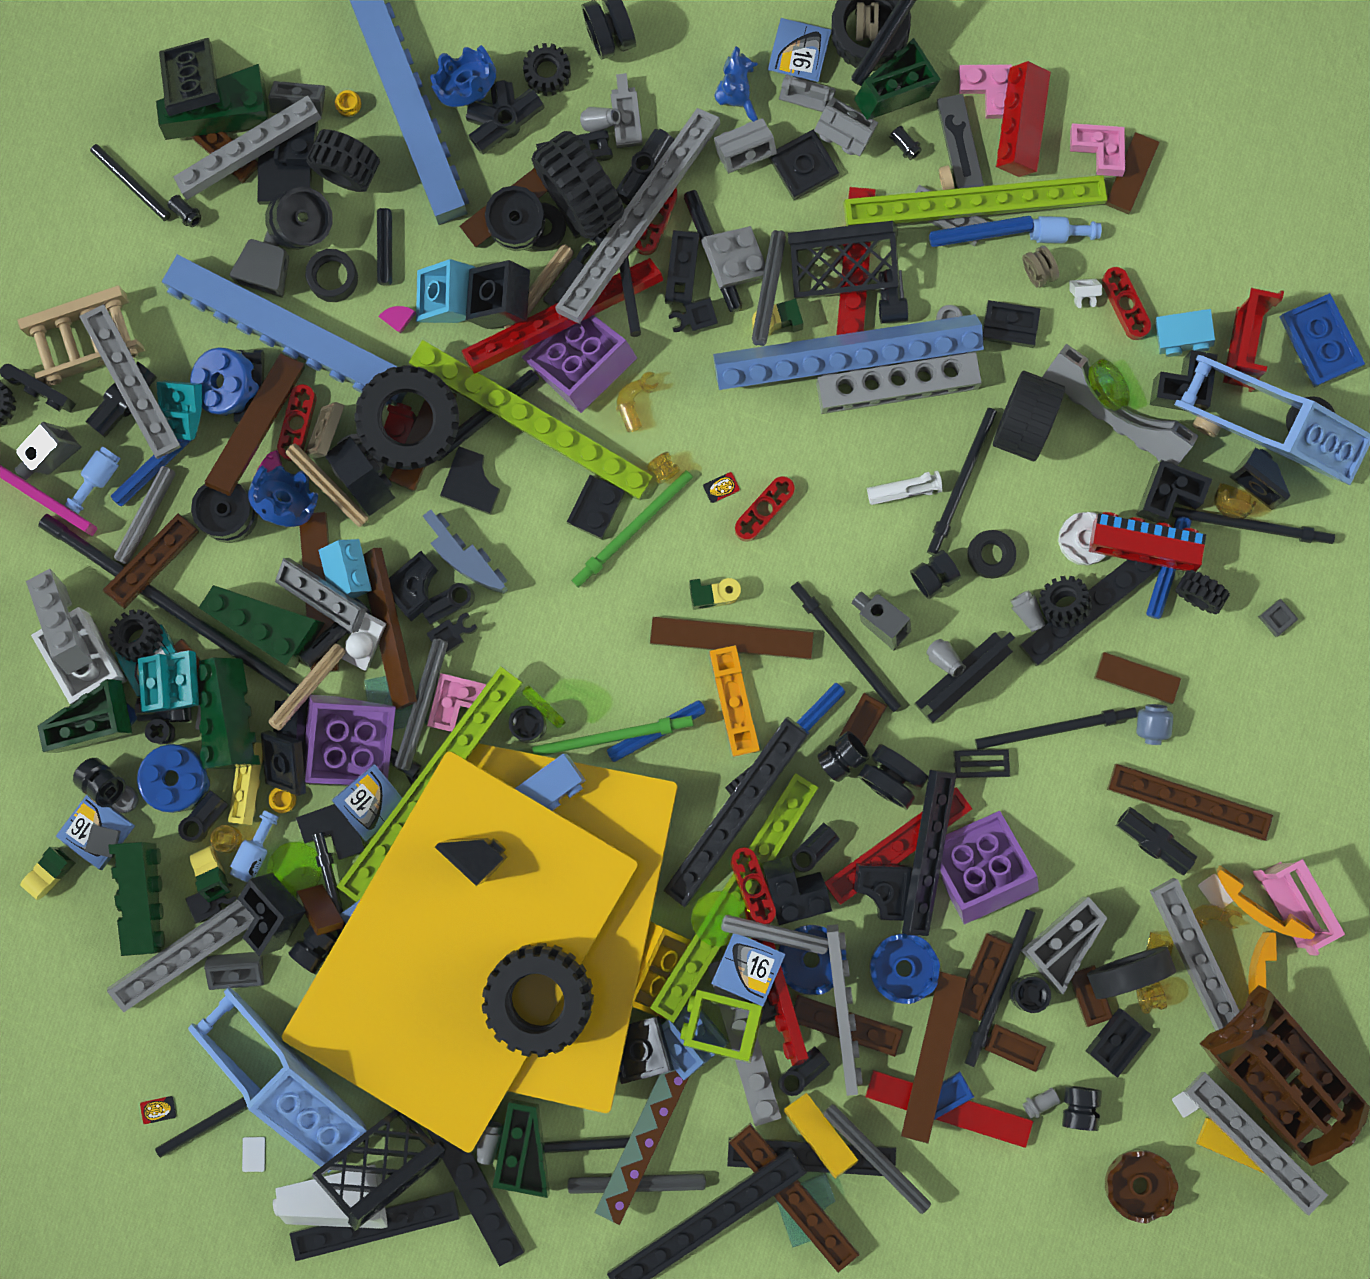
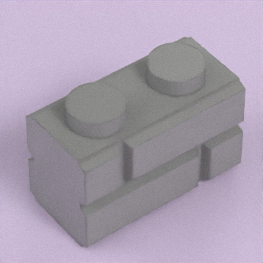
M832 97L826 105L814 131L819 134L822 140L834 142L842 146V150L849 155L856 154L860 157L868 145L878 122L873 119L867 121L861 112Z
M763 118L714 137L718 157L728 174L777 154L773 134Z

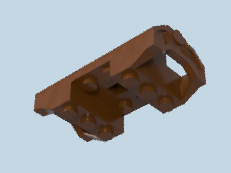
M1260 985L1249 994L1245 1007L1224 1028L1208 1034L1199 1043L1227 1079L1238 1085L1264 1114L1262 1118L1300 1159L1310 1166L1327 1161L1335 1154L1350 1147L1361 1133L1362 1127L1366 1124L1370 1106L1268 989ZM1294 1072L1296 1077L1288 1084L1286 1079ZM1341 1101L1344 1103L1343 1110L1338 1107ZM1331 1117L1337 1120L1332 1126L1327 1123ZM1313 1128L1324 1133L1320 1138L1304 1143L1301 1141Z

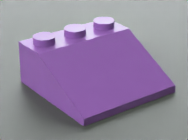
M593 315L581 321L580 324L577 323L536 343L522 356V359L566 402L582 413L637 357L623 337Z
M310 695L306 718L305 752L303 754L305 783L349 785L373 764L388 779L396 707L338 696Z
M1000 811L946 835L939 875L964 925L1039 891L1038 877Z

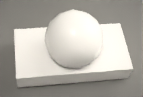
M365 613L359 631L352 633L347 639L346 653L342 659L366 671L371 664L387 623Z

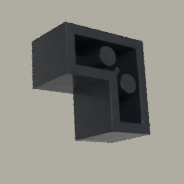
M1191 350L1183 358L1181 375L1160 371L1153 379L1150 405L1185 411L1174 404L1176 400L1181 401L1185 391L1187 392L1199 363L1196 361L1197 356L1201 355L1217 362L1218 354ZM1212 368L1208 376L1204 378L1194 403V407L1206 411L1211 405L1215 370Z
M349 436L329 450L325 457L368 516H371L395 499V496L389 490L393 485L384 473L380 476L378 475L382 470L373 458L369 461L367 460L370 453L362 445V442L356 445L351 436Z
M1161 459L1153 468L1136 515L1155 523H1164L1169 519L1174 502L1196 510L1204 503L1212 479Z
M789 856L762 863L768 890L776 909L775 916L778 925L832 911L827 887L821 872L796 878Z
M273 873L249 879L237 898L254 917L242 938L259 957L281 950L306 912V909Z

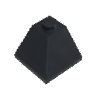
M1255 447L1246 455L1229 478L1273 510L1288 500L1291 495L1278 464L1272 460L1271 454Z
M488 838L453 839L440 842L435 846L443 856L476 886L486 882L507 858L503 853L506 850L505 847L494 838L491 841Z

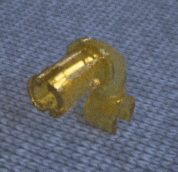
M653 372L644 373L641 379L628 383L619 392L615 409L617 412H620L628 433L642 427L634 407L636 404L634 397L641 391L649 393L656 389L659 383L654 385L645 384L646 379L654 376L655 373Z
M1212 904L1201 905L1193 910L1201 930L1203 925H1207L1206 922L1213 919L1219 920L1227 928L1236 929L1238 927L1231 925L1228 918L1232 915L1243 918L1238 911L1223 909Z

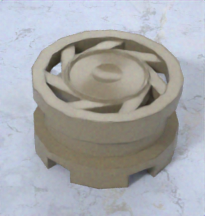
M857 2L856 41H863L864 38L874 41L878 34L879 3L865 5L864 2Z
M1042 245L1036 248L1034 253L1028 252L1023 255L1022 260L1025 271L1036 288L1045 286L1047 281L1053 282L1059 278L1057 263L1046 246Z

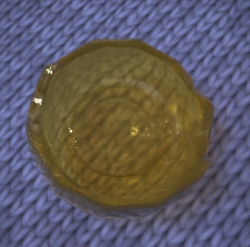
M1224 483L1219 484L1214 497V504L1219 512L1233 519H1243L1254 511L1256 501L1251 504V495Z

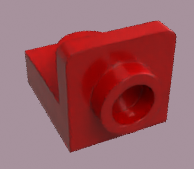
M397 403L396 406L388 404L387 411L389 413L384 429L392 439L405 444L417 416L411 411L412 407L402 403Z

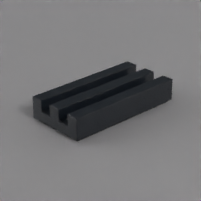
M1009 749L953 751L955 773H957L956 778L1010 777ZM1003 756V761L961 762L960 757ZM1004 766V771L961 772V767Z

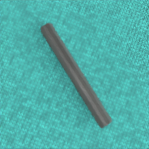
M774 230L771 233L752 334V341L756 346H764L768 339L786 241L785 232L782 230Z
M434 639L416 694L417 702L413 704L395 762L397 768L409 770L448 647V643L444 640Z
M830 1105L824 1111V1117L920 1214L925 1213L930 1208L931 1202L835 1105Z
M704 1174L643 1175L636 1192L704 1190L706 1188V1177ZM611 1176L571 1177L568 1179V1192L570 1194L604 1193Z

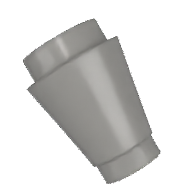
M588 107L581 113L580 122L583 129L587 132L600 131L619 124L620 113L616 108Z
M1029 590L1019 594L1010 601L1013 605L1011 609L1031 632L1037 631L1046 625L1036 596L1032 595Z
M938 639L927 649L929 661L954 678L964 672L966 666L950 642Z
M491 1120L477 1142V1162L485 1165L493 1164L503 1134V1125L501 1123Z

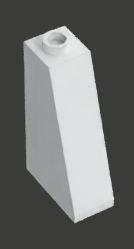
M345 1171L344 1184L361 1185L362 1173ZM341 1173L324 1177L329 1183H341ZM365 1174L364 1186L377 1187L381 1184V1174ZM315 1179L276 1188V1199H273V1209L275 1215L279 1216L285 1224L351 1227L348 1224L349 1218ZM343 1190V1200L351 1208L359 1201L360 1192ZM385 1207L360 1228L382 1229L388 1227Z

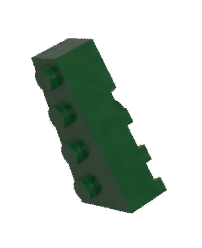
M259 64L218 78L220 102L168 116L164 98L157 100L158 125L165 140L253 129L268 120L265 82Z
M215 585L211 587L199 606V609L285 666L297 668L301 661L298 655L313 643L325 624L324 622Z
M213 657L200 660L198 677L200 679L199 705L201 707L199 730L202 740L200 758L203 769H236L261 765L259 755H254L252 744L257 742L255 732H250L248 719L252 716L251 706L245 702L244 698L248 693L243 659Z
M149 842L109 844V854H115L116 859L115 867H111L112 879H115L119 885V889L114 895L115 906L119 912L122 911V917H119L117 920L121 956L160 953L161 947L165 945L164 932L160 931V920L164 916L163 905L159 903V892L162 891V878L160 875L158 876L157 866L161 863L160 849L157 848L156 843Z

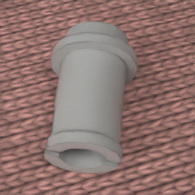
M1051 1087L1032 1099L1026 1098L1023 1107L1030 1118H1039L1040 1113L1060 1104V1100Z

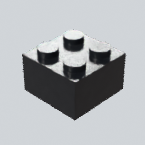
M510 260L470 269L466 320L485 329L527 321L531 270Z

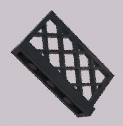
M892 220L788 233V243L791 245L794 298L800 299L900 288L897 224ZM890 240L891 251L883 259L873 250L880 241ZM873 242L870 247L865 244ZM854 244H861L867 249L858 262L847 254ZM839 246H846V247H845L844 250H842ZM835 247L841 254L830 265L821 256L827 248ZM813 249H820V250H819L818 253H816ZM809 250L815 255L806 268L798 261V251ZM870 253L881 261L872 273H869L861 266ZM844 256L855 264L846 276H843L835 269ZM890 258L892 261V266L889 263H887V261ZM818 259L829 267L820 279L809 272ZM884 265L892 270L893 282L881 283L875 278ZM799 267L803 270L800 275H799ZM860 268L869 277L862 285L855 286L849 279ZM834 271L843 280L836 288L829 289L823 282ZM806 274L817 282L810 291L800 292V281ZM872 280L877 282L876 284H869ZM846 282L849 285H851L849 287H843L846 284ZM820 285H821L823 288H825V289H822V290H817V289L820 287Z
M994 632L962 661L966 668L960 676L954 678L948 673L917 700L914 705L931 723H934L1013 653L1008 644L1015 637L1009 632L1001 639Z
M395 1109L316 1170L312 1177L349 1218L348 1224L356 1231L439 1164L445 1149L438 1142L434 1144L411 1118ZM399 1117L406 1124V1131H389L390 1122ZM372 1136L385 1137L384 1149L368 1148L369 1139ZM389 1137L405 1139L404 1151L388 1150ZM409 1139L420 1140L426 1148L421 1152H409L408 1141ZM351 1153L364 1154L363 1166L346 1165L347 1156ZM367 1154L383 1155V1167H366ZM387 1156L403 1157V1166L399 1169H387ZM329 1170L342 1171L341 1183H329L323 1175ZM345 1171L362 1173L361 1185L344 1184ZM365 1174H382L381 1184L377 1187L364 1186ZM343 1190L360 1192L359 1201L351 1208L343 1200Z

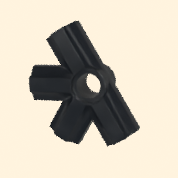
M505 80L495 81L491 87L492 103L480 100L468 105L467 121L480 125L468 136L480 153L484 155L503 139L516 136L519 133L520 126L545 108L534 90L530 88L515 99L512 82ZM511 119L509 123L502 124L504 120Z

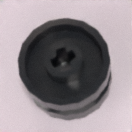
M596 0L581 5L587 32L601 60L615 55L614 40L618 48L623 52L636 47L634 31L622 0H602L604 12Z
M515 185L503 187L492 195L486 205L485 219L489 233L494 241L504 249L512 251L527 250L542 237L546 223L542 204L537 196L527 188ZM517 215L519 220L512 221L511 217Z
M297 187L277 195L269 203L265 212V225L269 235L277 244L287 249L300 250L320 243L328 236L333 224L332 210L328 201L320 192L309 187Z
M203 484L192 498L191 513L194 522L204 533L219 542L233 543L243 540L253 531L257 524L258 513L249 502L248 491L240 484L236 485L231 496Z
M879 744L871 757L880 768L866 764L859 773L858 778L882 798L908 810L915 796L905 785L915 790H921L928 780V775L902 755Z

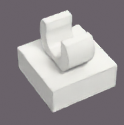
M1097 279L1070 281V292L1075 297V305L1081 308L1082 299L1089 297L1090 306H1096L1097 300L1095 296L1102 295V285Z

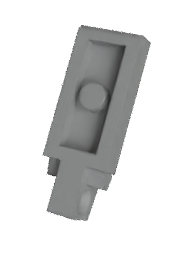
M627 73L616 74L618 89L611 90L612 109L616 108L620 113V122L614 125L617 148L641 146L643 142L637 91H635V87L628 88Z

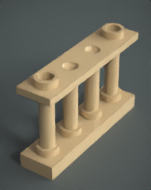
M119 285L17 319L20 330L27 336L34 337L44 366L43 371L34 373L37 380L52 386L61 383L64 378L105 365L93 341L95 353L80 358L70 327L72 322L80 320L79 316L103 304L110 311L113 322L132 357L135 358L138 356V353L145 351L144 346L137 339L130 340L120 309L122 305L129 303L126 292ZM53 328L60 329L70 362L58 366L54 365L45 337L47 330Z

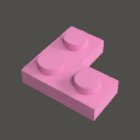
M960 65L959 94H985L986 119H1003L1008 74L1012 65Z
M1072 123L1070 128V151L1096 153V175L1123 177L1125 172L1124 127Z
M440 673L427 726L452 732L456 725L460 706L470 708L487 684Z

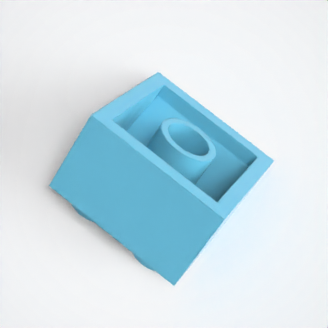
M449 259L417 270L416 322L458 323L465 321L469 271L475 268V266Z

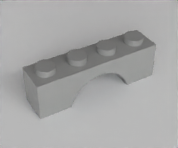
M51 569L27 580L26 583L51 658L67 675L90 664L92 659L86 642L76 629L67 607L72 605L66 586Z

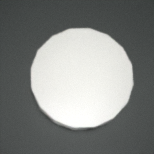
M1082 512L1074 514L1063 523L1059 531L1058 543L1061 552L1068 560L1077 565H1092L1107 556L1088 552L1093 521L1097 516L1096 513Z

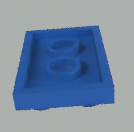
M1330 293L1280 316L1281 322L1314 388L1365 365Z

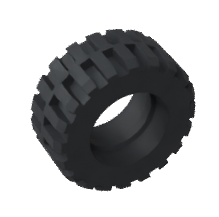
M563 131L534 151L531 160L537 171L536 173L560 211L582 237L594 238L622 218L624 207L618 192L593 153L576 134H573L571 131Z
M410 365L391 367L375 375L362 389L363 391L356 403V431L363 443L362 445L379 462L398 469H418L442 458L452 446L459 427V410L452 391L436 374L429 372L427 369ZM404 392H411L422 396L429 403L433 412V424L430 432L422 440L411 444L400 443L392 439L386 433L382 424V411L387 401L393 396Z
M538 943L536 946L528 944L507 954L487 978V985L483 989L482 997L485 1000L482 1004V1011L484 1014H487L488 1019L485 1022L488 1029H494L496 1032L494 1038L499 1043L502 1040L506 1042L508 1050L512 1052L515 1049L522 1051L521 1055L530 1057L531 1054H537L538 1057H546L548 1053L553 1052L556 1054L563 1051L564 1047L570 1046L583 1031L592 1012L591 1007L594 995L591 994V988L593 986L591 979H587L585 974L587 970L583 964L579 965L575 961L576 957L573 954L562 952V948L556 945L552 948L547 947L546 943ZM527 975H545L554 980L563 992V1011L554 1022L548 1025L539 1026L528 1023L518 1015L513 1006L512 993L514 987L520 979Z

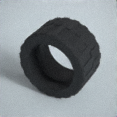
M837 0L832 13V42L837 49L838 55L847 64L857 68L869 49L853 42L846 31L848 16L857 9V2H864L865 5L879 3V6L891 13L899 0ZM911 12L906 16L874 69H879L884 63L886 64L891 60L894 54L907 46L911 27Z
M1025 370L1022 371L1000 420L993 440V447L1033 462L1036 461L1057 416L1065 393V386Z

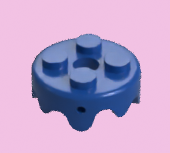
M480 45L477 51L469 47L463 48L462 56L456 59L447 53H442L438 58L439 69L437 73L430 76L431 87L441 103L450 107H461L485 98L495 82L497 71L487 51Z
M221 347L213 348L204 352L194 364L190 383L202 384V409L223 416L239 413L245 409L248 400L257 394L259 386L254 382L251 374L254 365L242 355L241 351ZM222 374L224 377L223 385L218 388L217 378Z
M262 465L251 482L248 490V499L253 509L263 520L280 526L296 527L306 523L311 518L317 506L318 493L310 492L309 477L303 471L290 474L284 467L277 466L272 471L267 472V469Z
M168 744L152 750L141 762L138 770L137 783L142 798L154 809L162 812L176 813L192 809L203 795L208 792L210 787V780L206 769H203L200 755L191 748L182 745ZM174 770L178 774V782L174 786H168L165 782V776L169 771Z
M805 925L794 929V931L828 939L827 928L822 926ZM785 945L779 946L778 951L785 954L781 963L784 978L792 989L803 994L820 995L834 987L829 946L825 954L817 953L819 963L813 968L807 967L803 961L804 955L810 951ZM844 949L841 950L842 960H846L847 956L846 950Z
M895 934L881 941L875 948L869 965L870 976L876 989L885 998L896 1003L912 1004L935 990L938 984L940 962L931 945L923 938L916 935ZM902 960H907L912 967L910 974L907 976H900L896 971L897 964Z

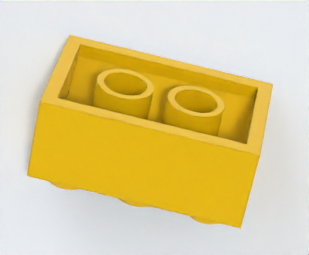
M650 921L641 968L634 991V1008L659 1016L662 1019L665 1018L650 1009V1006L691 942L690 939Z

